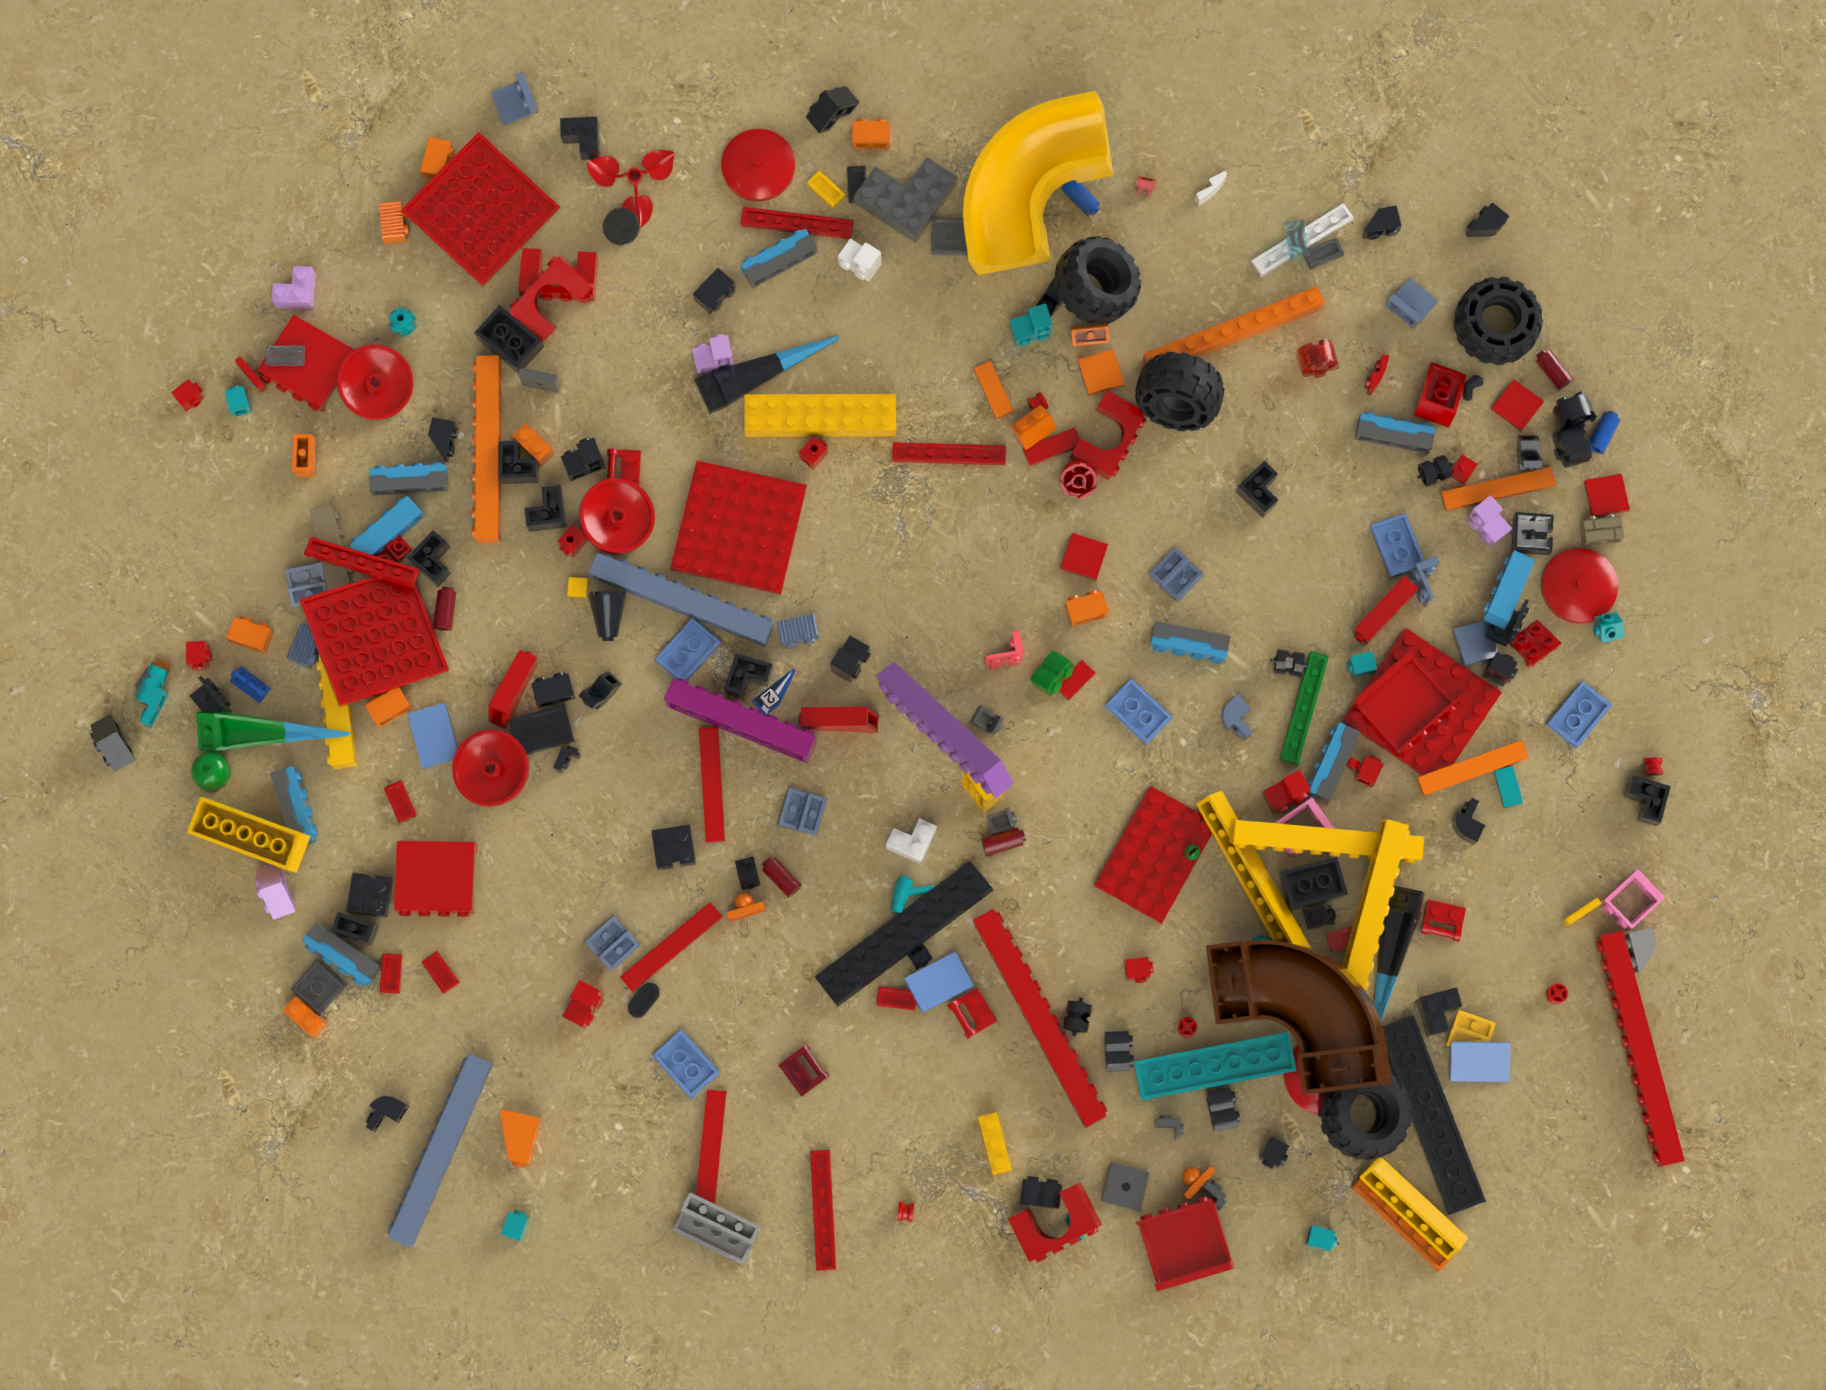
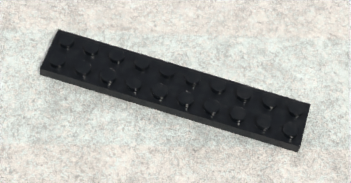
M969 861L903 910L901 914L895 916L815 976L816 980L837 1007L994 891L992 886L972 862Z
M1414 1015L1382 1026L1389 1064L1398 1084L1403 1085L1405 1088L1407 1100L1411 1102L1412 1110H1410V1117L1412 1118L1413 1126L1447 1214L1451 1215L1486 1202Z

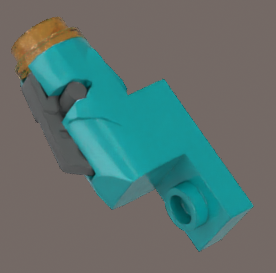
M157 658L154 662H151L150 666L146 668L135 684L137 689L136 700L148 706L147 709L143 710L140 722L151 729L169 695L160 688L164 686L170 664Z

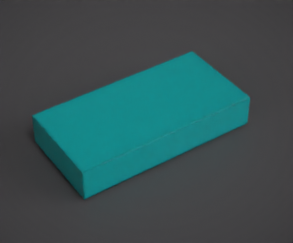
M1513 766L1494 770L1503 808L1523 804Z

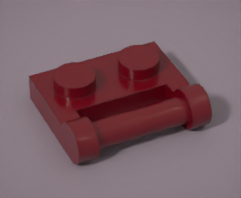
M808 1045L803 1046L778 1065L801 1097L830 1077L827 1071H823L810 1053ZM802 1055L818 1077L815 1080L812 1079L798 1058Z

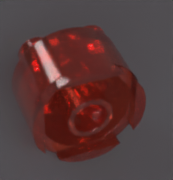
M1319 340L1317 345H1313L1311 342L1297 350V357L1303 377L1315 375V378L1325 376L1327 371L1339 368L1337 355L1331 340Z

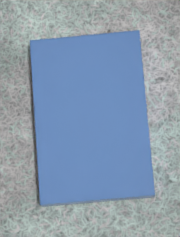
M1406 513L1369 526L1390 579L1410 572L1415 564L1424 561Z
M692 617L654 660L676 680L681 678L688 681L721 644V641Z
M1132 678L1105 704V707L1145 745L1173 718Z
M1581 681L1546 726L1577 749L1612 704L1585 682Z
M442 703L407 713L422 768L425 769L452 761L458 748L446 704Z
M956 951L904 978L922 1013L974 986Z
M682 1029L652 1055L690 1099L696 1096L720 1074L718 1069Z
M1450 1041L1449 1080L1510 1082L1511 1043Z

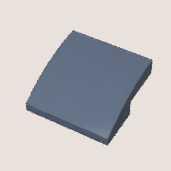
M1173 548L1149 573V576L1177 602L1204 576L1203 572L1191 564L1189 559L1176 548Z
M321 562L285 570L292 607L301 606L299 603L300 599L328 591Z
M1487 621L1452 630L1464 666L1491 660L1496 652H1498L1495 642L1485 638L1489 628Z
M788 788L777 825L816 836L827 799Z
M614 915L584 941L611 971L640 946Z

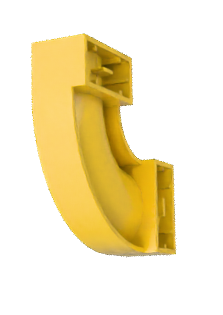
M1096 91L1057 98L1029 108L1006 123L995 133L981 151L971 170L963 204L968 261L977 275L1051 261L1046 225L1043 221L1044 208L1051 194L1069 181L1076 180L1077 183L1114 176L1104 107Z

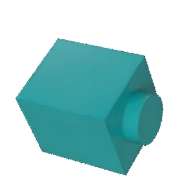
M232 386L229 390L225 391L229 411L233 417L252 412L247 391L243 386Z
M1373 651L1349 657L1348 662H1346V668L1348 673H1351L1352 678L1375 674L1377 667Z
M514 1210V1213L508 1212L501 1235L522 1241L529 1222V1218L525 1217L526 1213Z
M1312 1225L1309 1228L1306 1246L1329 1252L1332 1248L1336 1247L1338 1238L1335 1236L1336 1231Z

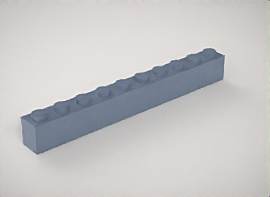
M608 553L596 554L588 573L590 578L766 647L774 628V623L771 622L772 619L764 615L758 617L753 615L754 612L749 609L743 608L741 610L736 608V605L726 601L723 603L718 601L719 598L714 595L708 594V596L701 594L700 590L693 587L690 589L683 587L684 584L675 580L670 582L661 574L656 573L653 575L648 573L649 571L643 567H632L630 562L622 559L617 561Z
M471 1054L468 1057H464L461 1063V1068H463L460 1076L457 1075L453 1081L452 1094L449 1093L444 1103L446 1108L444 1112L441 1111L436 1121L438 1126L436 1130H432L428 1139L430 1144L427 1149L424 1148L420 1157L422 1162L413 1172L412 1178L414 1180L412 1185L407 1186L404 1193L406 1197L404 1203H400L397 1208V1219L395 1223L392 1222L387 1232L389 1233V1239L413 1248L492 1069V1063Z

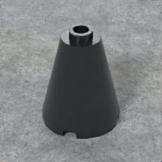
M593 591L588 592L598 637H602V641H614V637H618L626 591H621V595L620 591L595 592V595H593Z

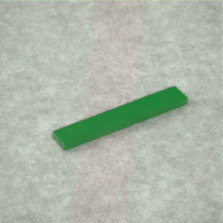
M1312 651L1309 653L1307 661L1309 665L1304 671L1279 761L1296 766L1299 765L1329 656Z

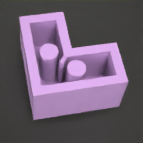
M293 266L292 284L273 283L272 303L275 308L313 310L316 273L313 268Z
M715 335L709 339L710 345L700 344L692 348L698 375L711 373L713 370L734 365L728 335Z
M1490 495L1472 510L1467 519L1469 520L1468 524L1470 527L1481 534L1482 541L1493 547L1508 535L1512 528L1500 515L1503 511L1502 507Z
M272 864L257 868L255 882L258 888H256L259 898H263L265 901L263 905L266 913H270L274 920L296 912L294 900L287 887L286 877L282 868Z

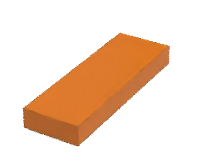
M989 361L974 367V372L995 419L1013 413L1011 404L992 362Z

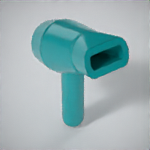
M899 876L894 886L890 911L901 914L909 896L926 894L934 886L912 887L913 880L911 878Z

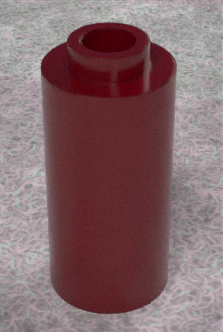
M1544 349L1536 355L1538 359L1535 362L1558 391L1574 380L1551 350L1546 351Z
M442 587V589L437 591L433 628L436 630L452 631L457 593L451 587Z
M1018 827L981 838L986 857L1023 846V841H1026L1023 830L1019 831Z
M769 857L763 862L762 871L788 898L792 897L802 887V884L776 857L773 859Z

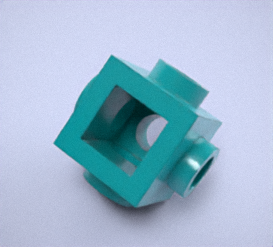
M404 307L394 309L390 316H388L391 322L388 324L394 334L398 332L401 338L411 334L417 328L414 322L416 317L411 310L406 311Z
M1617 612L1596 616L1593 633L1595 636H1598L1601 642H1611L1624 638L1623 621Z

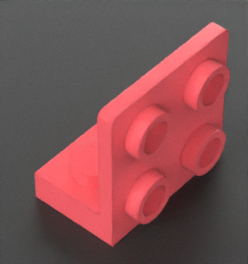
M1020 631L1012 632V638H1009L1010 652L985 656V667L997 669L1003 664L1015 666L1023 661L1024 652Z

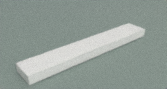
M1344 203L1303 228V240L1306 249L1354 219ZM1296 232V233H1295V240H1296L1297 246H1300L1299 241H1298V238H1297V237H1298V232ZM1290 237L1251 260L1250 263L1259 276L1263 277L1298 255L1296 251H1291L1290 249L1297 250L1299 253L1303 252L1300 247L1289 246L1292 243Z

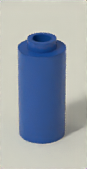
M1073 180L1062 186L1061 190L1086 216H1093L1100 209L1098 207L1100 202L1082 183H1077L1076 180Z
M1603 412L1589 440L1593 452L1604 454L1620 423L1618 414L1615 412Z

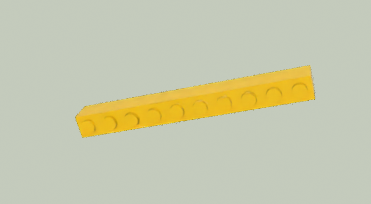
M1222 791L1216 792L1198 802L1196 805L1272 940L1311 948L1258 853L1253 849L1254 846L1247 845L1246 848H1237L1234 843H1229L1231 819L1238 820L1224 793Z
M1231 819L1229 843H1234L1237 848H1246L1247 845H1254L1253 849L1265 850V847L1268 846L1273 847L1272 851L1284 852V848H1291V852L1303 853V850H1310V854L1322 855V851L1329 852V856L1341 857V853H1348L1350 858H1359L1360 855H1367L1366 859H1371L1378 832ZM1409 835L1408 840L1405 841L1403 846L1405 850L1404 862L1416 863V860H1422L1424 837Z
M1381 819L1342 963V967L1353 975L1365 991H1367L1369 981H1367L1369 973L1374 968V962H1372L1374 954H1377L1379 949V935H1382L1384 931V917L1389 912V898L1394 893L1393 883L1399 875V861L1404 856L1405 850L1403 846L1410 834L1408 830L1409 825L1388 819Z

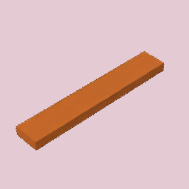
M1548 467L1442 491L1441 497L1445 511L1479 504L1490 495L1496 500L1554 487L1556 482L1552 468Z
M1519 740L1416 777L1422 796L1529 757L1523 741Z
M1360 1178L1352 1186L1438 1272L1452 1259L1451 1257L1447 1260Z

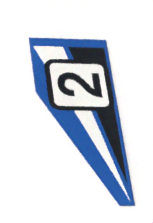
M794 669L752 700L763 715L766 716L780 705L796 672Z

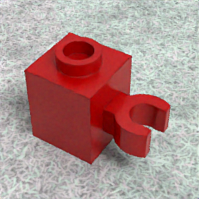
M1370 755V757L1366 756L1362 763L1350 757L1346 767L1358 771L1354 780L1372 788L1384 764L1380 762L1379 758Z

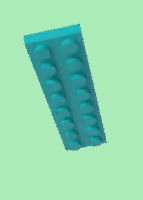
M1289 1032L1134 1061L1141 1101L1297 1071Z

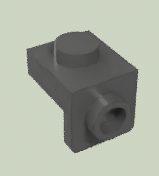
M979 705L970 722L987 734H996L1002 728L1004 718Z
M1009 807L1003 811L986 815L992 835L1013 829L1014 823L1017 822L1014 811L1010 812Z
M1159 1115V1119H1155V1128H1175V1140H1179L1180 1135H1184V1125L1180 1123V1119H1171V1115Z
M1212 1180L1211 1183L1207 1181L1202 1188L1217 1200L1215 1205L1217 1210L1220 1211L1226 1203L1224 1200L1226 1195L1220 1191L1222 1187Z

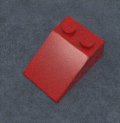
M1431 362L1413 415L1449 428L1457 413L1466 374Z

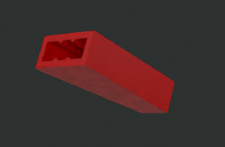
M1404 576L1353 630L1355 639L1367 645L1413 598L1419 588Z
M519 650L488 705V722L503 729L507 728L509 719L512 718L537 667V657L533 653Z
M801 707L798 721L802 728L808 730L878 733L879 714L869 707Z

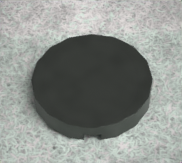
M625 208L612 210L603 222L605 237L611 243L619 246L633 242L640 231L637 216Z

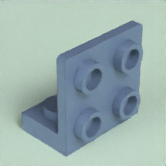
M523 72L516 74L517 81L513 84L491 92L503 125L538 113Z
M1409 278L1396 294L1393 293L1385 306L1415 329L1437 304L1438 300Z
M1437 556L1415 564L1410 571L1409 579L1419 588L1416 595L1424 607L1428 606L1434 598L1426 578L1433 575V572L1440 562Z

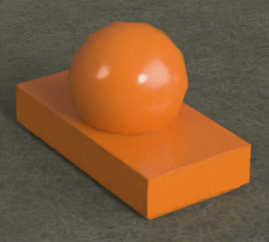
M740 893L734 900L736 910L726 912L728 920L732 922L765 912L766 907L764 901L753 904V899L749 894Z
M1209 1166L1201 1174L1197 1168L1187 1167L1182 1173V1180L1190 1187L1182 1196L1186 1200H1190L1215 1173V1170Z

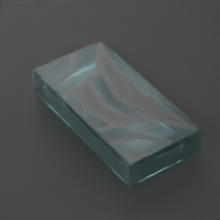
M1304 220L1286 221L1285 229L1289 259L1308 257L1309 252Z
M266 346V365L305 366V346Z

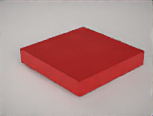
M1513 380L1491 410L1519 431H1522L1544 401L1519 382Z
M1622 474L1584 480L1591 516L1598 517L1628 512L1630 510Z
M1072 533L1060 569L1097 581L1108 544Z

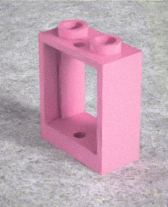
M1310 798L1275 822L1285 824L1307 809L1319 827L1334 828L1313 798ZM1284 848L1289 855L1292 854L1294 858L1301 854L1291 852V848Z
M1637 869L1601 903L1603 910L1608 915L1612 914L1617 919V925L1621 929L1629 931L1665 897ZM1633 881L1652 902L1629 922L1610 901Z

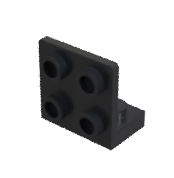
M1525 599L1519 610L1513 611L1505 629L1490 624L1485 638L1505 647L1509 641L1513 642L1521 630L1523 618L1525 619L1529 611L1527 607L1529 600Z
M198 677L203 685L193 692L190 698L201 711L231 713L232 710L229 708L231 703L221 692L217 693L219 691L218 687L209 678Z

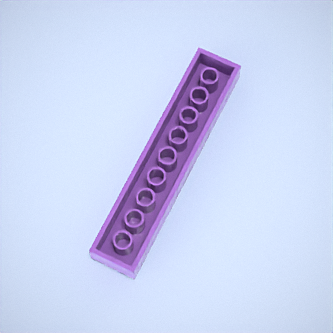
M894 661L876 675L880 682L878 686L886 693L885 698L890 704L895 703L897 710L901 714L905 713L906 718L912 724L915 722L916 727L922 734L926 732L928 739L933 744L936 742L938 748L944 754L947 752L948 757L954 764L958 762L960 769L965 774L969 773L970 778L976 784L980 783L981 788L987 795L991 793L997 798L1014 784L1002 761Z

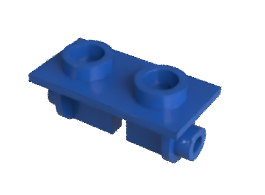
M242 666L238 670L234 669L231 673L233 677L229 682L259 704L271 690L269 686Z

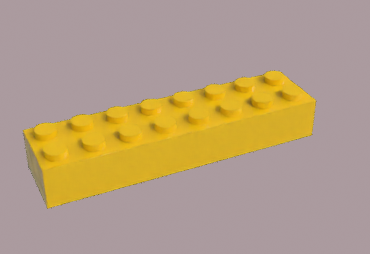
M745 394V437H896V394Z

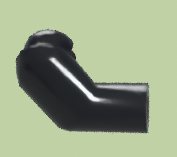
M1473 375L1464 383L1463 400L1471 401L1473 399V389L1483 385L1484 380L1482 377Z

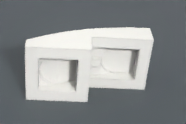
M1226 171L1210 178L1207 184L1208 188L1196 193L1195 202L1198 206L1209 200L1222 187L1227 176Z

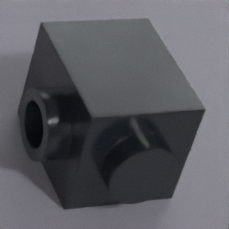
M1270 1137L1259 1159L1263 1161L1262 1164L1270 1169H1273V1167L1278 1168L1279 1165L1283 1166L1288 1158L1286 1152L1289 1145L1274 1137Z

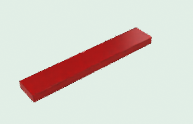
M743 207L741 217L742 227L792 233L797 230L802 231L806 229L809 235L841 239L852 238L854 220L751 207Z
M893 442L892 462L1005 465L1006 445Z
M310 537L304 551V556L411 588L414 587L420 573L418 568Z
M718 727L699 728L706 843L725 842Z
M711 902L708 903L622 974L620 978L634 992L723 918Z
M707 1090L696 1195L715 1204L727 1091Z
M830 1150L810 1151L816 1271L836 1270Z

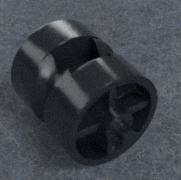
M1445 455L1433 458V462L1429 460L1418 464L1419 475L1417 478H1421L1426 487L1436 484L1438 479L1440 481L1449 479L1453 476L1451 469L1453 463H1449Z
M1277 649L1276 657L1274 659L1270 658V662L1274 664V673L1285 675L1288 672L1290 676L1301 677L1304 667L1308 668L1309 665L1304 662L1305 653L1294 651L1290 654L1288 650Z
M1079 997V1001L1067 1002L1066 1012L1068 1016L1064 1018L1063 1029L1073 1032L1072 1036L1075 1037L1076 1033L1079 1032L1088 1033L1089 1021L1087 1018L1091 1016L1093 1007L1082 1002L1083 998Z

